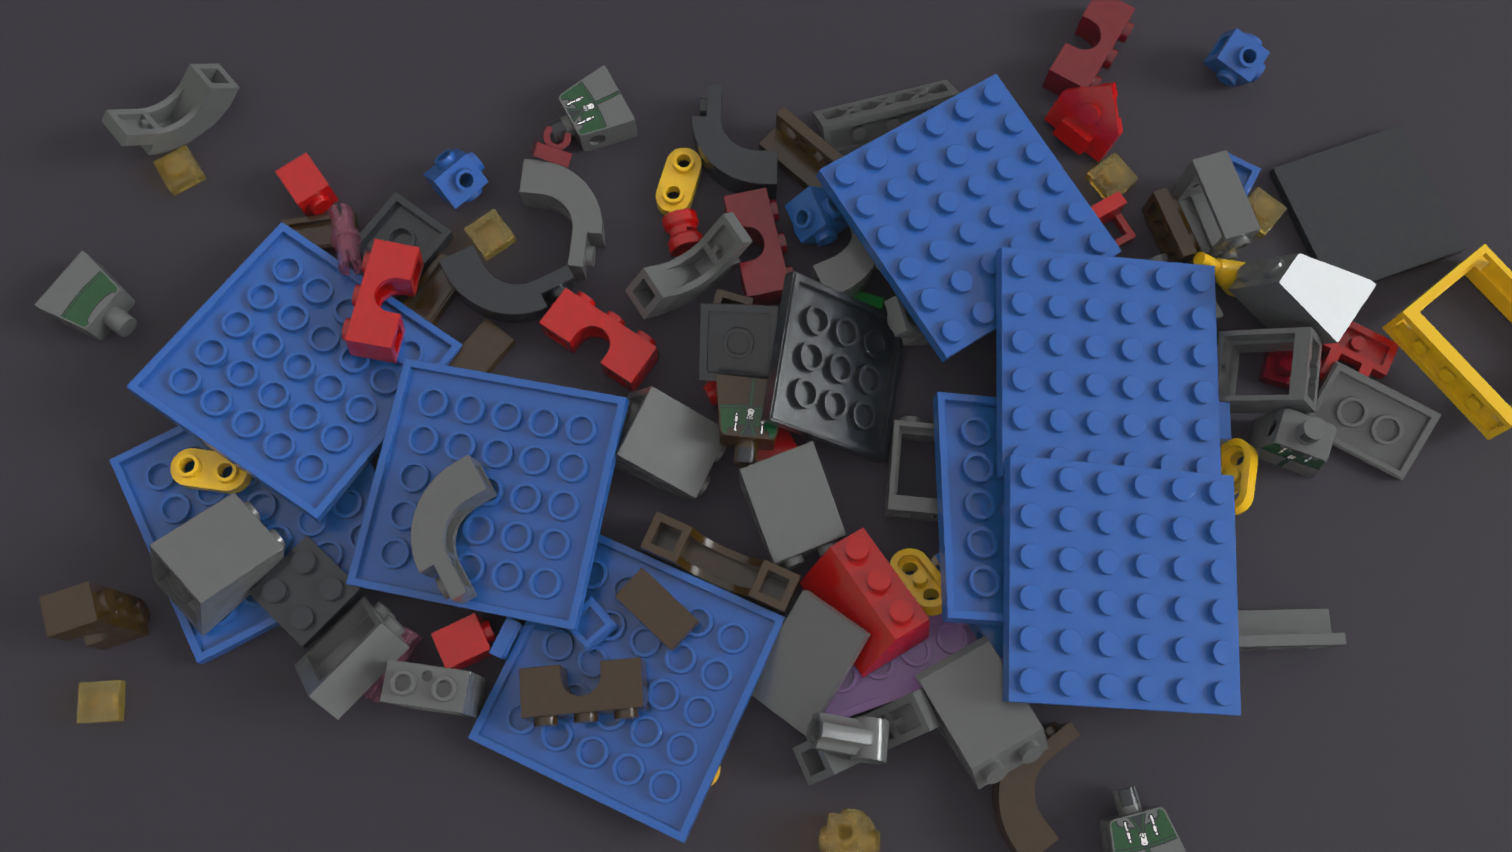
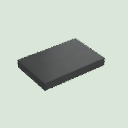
M1333 361L1318 387L1316 413H1303L1311 417H1319L1323 421L1337 427L1332 446L1402 481L1442 415L1338 361Z
M803 590L780 628L752 696L803 735L807 736V727L813 713H825L871 634L809 590Z

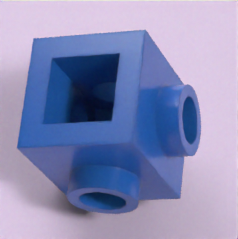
M1238 28L1221 34L1203 64L1217 73L1216 78L1221 83L1230 87H1237L1250 82L1253 83L1261 76L1266 67L1263 63L1270 52L1261 46L1262 41L1258 37L1250 33H1243Z
M458 148L442 152L434 160L435 165L423 174L444 203L454 209L464 202H470L477 198L482 192V187L489 182L481 172L485 167L479 158L471 151L467 154Z
M809 186L785 205L793 224V231L799 238L800 243L817 244L820 247L826 246L837 239V234L848 227L847 221L824 187Z

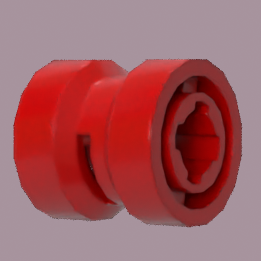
M694 209L675 210L662 218L664 232L670 237L668 247L673 257H679L703 238V235L697 231L699 220Z

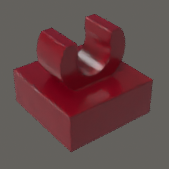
M547 125L542 132L544 143L534 140L530 154L568 168L572 153L563 149L570 144L571 134L564 132L561 142L553 143L550 139L553 127Z
M1293 351L1265 352L1258 381L1289 390Z

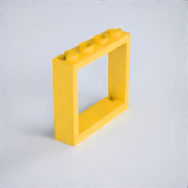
M1484 244L1384 325L1382 329L1484 437L1490 440L1512 428V404L1509 406L1420 313L1421 310L1465 275L1512 323V271Z

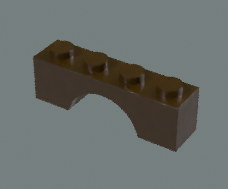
M656 512L640 546L642 553L781 616L785 615L801 576L765 559L752 558L728 549L700 534L693 527L660 512Z

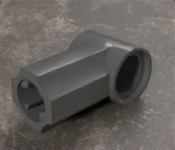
M821 712L813 713L807 727L806 739L809 742L810 749L848 755L850 760L855 762L886 764L890 722L886 719L859 716L848 718Z

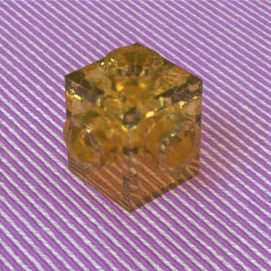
M842 809L841 814H828L827 826L822 825L820 830L819 848L824 852H879L880 831L875 830L870 817L865 816L863 811Z

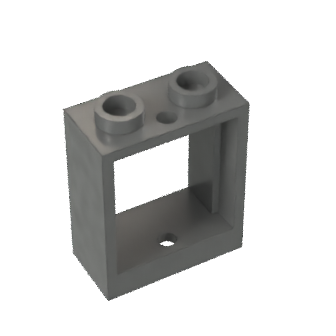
M1227 150L1193 159L1171 189V194L1178 199L1202 252L1214 258L1236 261L1238 259L1237 255L1251 245V239L1261 230Z
M1312 327L1219 331L1217 344L1219 402H1230V413H1271L1282 408H1289L1300 413H1316L1323 341ZM1293 351L1289 395H1235L1240 353Z
M903 416L900 420H894L891 427L884 517L938 522L936 498L897 495L901 439L935 443L934 423H925L922 418L916 416Z
M364 596L294 665L308 696L337 720L386 672L388 659L397 661L410 648L402 637L406 630L395 619V614L381 601L373 605Z
M388 659L380 702L403 708L478 718L483 708L488 679L471 671Z

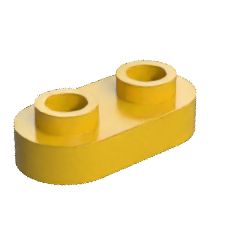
M678 148L667 157L656 190L657 207L663 215L675 210L691 208L702 174L701 158L696 151L690 148ZM683 160L690 163L687 167H680L678 165ZM671 192H677L680 194L679 197L676 199H670L667 197V195Z
M1233 438L1220 446L1221 475L1234 476V495L1239 492V496L1235 500V515L1245 512L1251 506L1254 499L1258 453L1252 445L1243 439ZM1244 456L1243 462L1237 465L1238 459Z
M184 449L173 458L170 466L171 475L177 483L186 488L236 494L243 491L252 479V476L217 452L211 450ZM194 461L195 465L193 470L186 473V465L189 462ZM232 466L231 475L223 478L224 469Z
M907 548L894 554L890 565L926 615L935 616L941 614V574L938 569L918 549ZM909 571L915 572V573L912 574V575H907V574H905V573H907V572H909ZM931 597L936 598L935 600H926Z

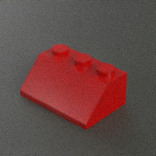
M864 528L830 546L799 582L802 590H809L871 634L853 664L862 678L929 638V617Z

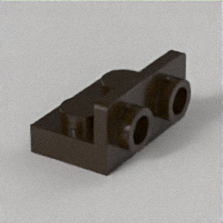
M1167 187L1154 191L1141 210L1161 253H1166L1170 262L1194 264V256L1198 252H1202L1178 199L1171 197Z

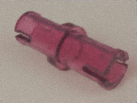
M340 203L342 216H339L337 204H334L329 208L328 215L333 231L330 234V242L332 247L336 249L338 269L344 275H351L349 262H352L354 274H358L362 271V260L359 251L361 236L359 231L355 229L353 210L348 204Z

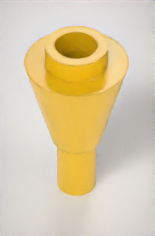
M1198 252L1193 259L1194 264L1215 266V282L1227 295L1234 296L1228 289L1237 278V271L1246 262L1214 258L1204 252Z

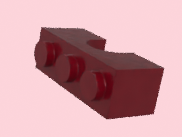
M1091 0L1075 31V35L1086 40L1090 44L1091 49H1078L1065 43L1049 69L1042 87L1060 96L1067 88L1100 85L1103 78L1098 76L1102 68L1109 70L1119 52L1114 47L1118 41L1124 44L1135 24L1129 21L1136 8L1121 0Z
M766 188L723 196L724 213L733 212L752 241L763 251L756 259L739 263V276L744 296L753 298V303L758 305L781 303L785 274L792 272L793 268L792 265L785 266L783 254H787L788 251L785 235L783 232L777 233L775 221H779L776 200H769Z

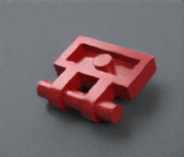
M1352 321L1338 343L1322 344V352H1325L1320 362L1319 380H1323L1333 361L1338 360L1355 367L1357 372L1367 377L1372 375L1382 379L1387 375L1399 346L1395 341Z

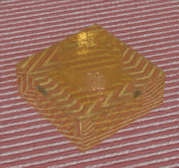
M186 145L153 162L166 186L174 196L207 179Z
M1116 152L1088 171L1085 177L1103 199L1118 191L1121 194L1135 185L1139 179Z
M1257 187L1248 200L1261 228L1256 235L1262 239L1286 211L1287 207Z
M495 209L464 228L466 234L486 261L517 242L514 234Z
M111 680L79 683L77 723L93 724L124 721L126 681Z

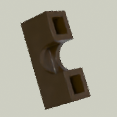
M90 581L39 597L46 634L49 638L68 642L84 636L86 646L106 650L150 635L147 625L150 622V612L146 603L139 597Z
M641 657L600 661L601 676L599 684L591 693L583 696H576L570 691L567 669L561 665L519 668L521 718L533 721L535 728L558 726V719L573 717L574 724L598 722V715L614 714V720L639 718L638 711L649 710L646 662Z

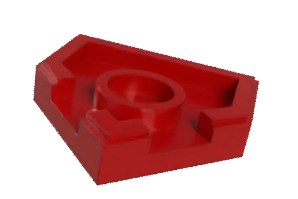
M1116 82L1088 87L1067 88L1061 93L1044 118V120L1056 128L1052 133L1055 137L1079 156L1086 152L1098 163L1106 156L1123 133L1122 120L1118 114L1116 97H1118Z

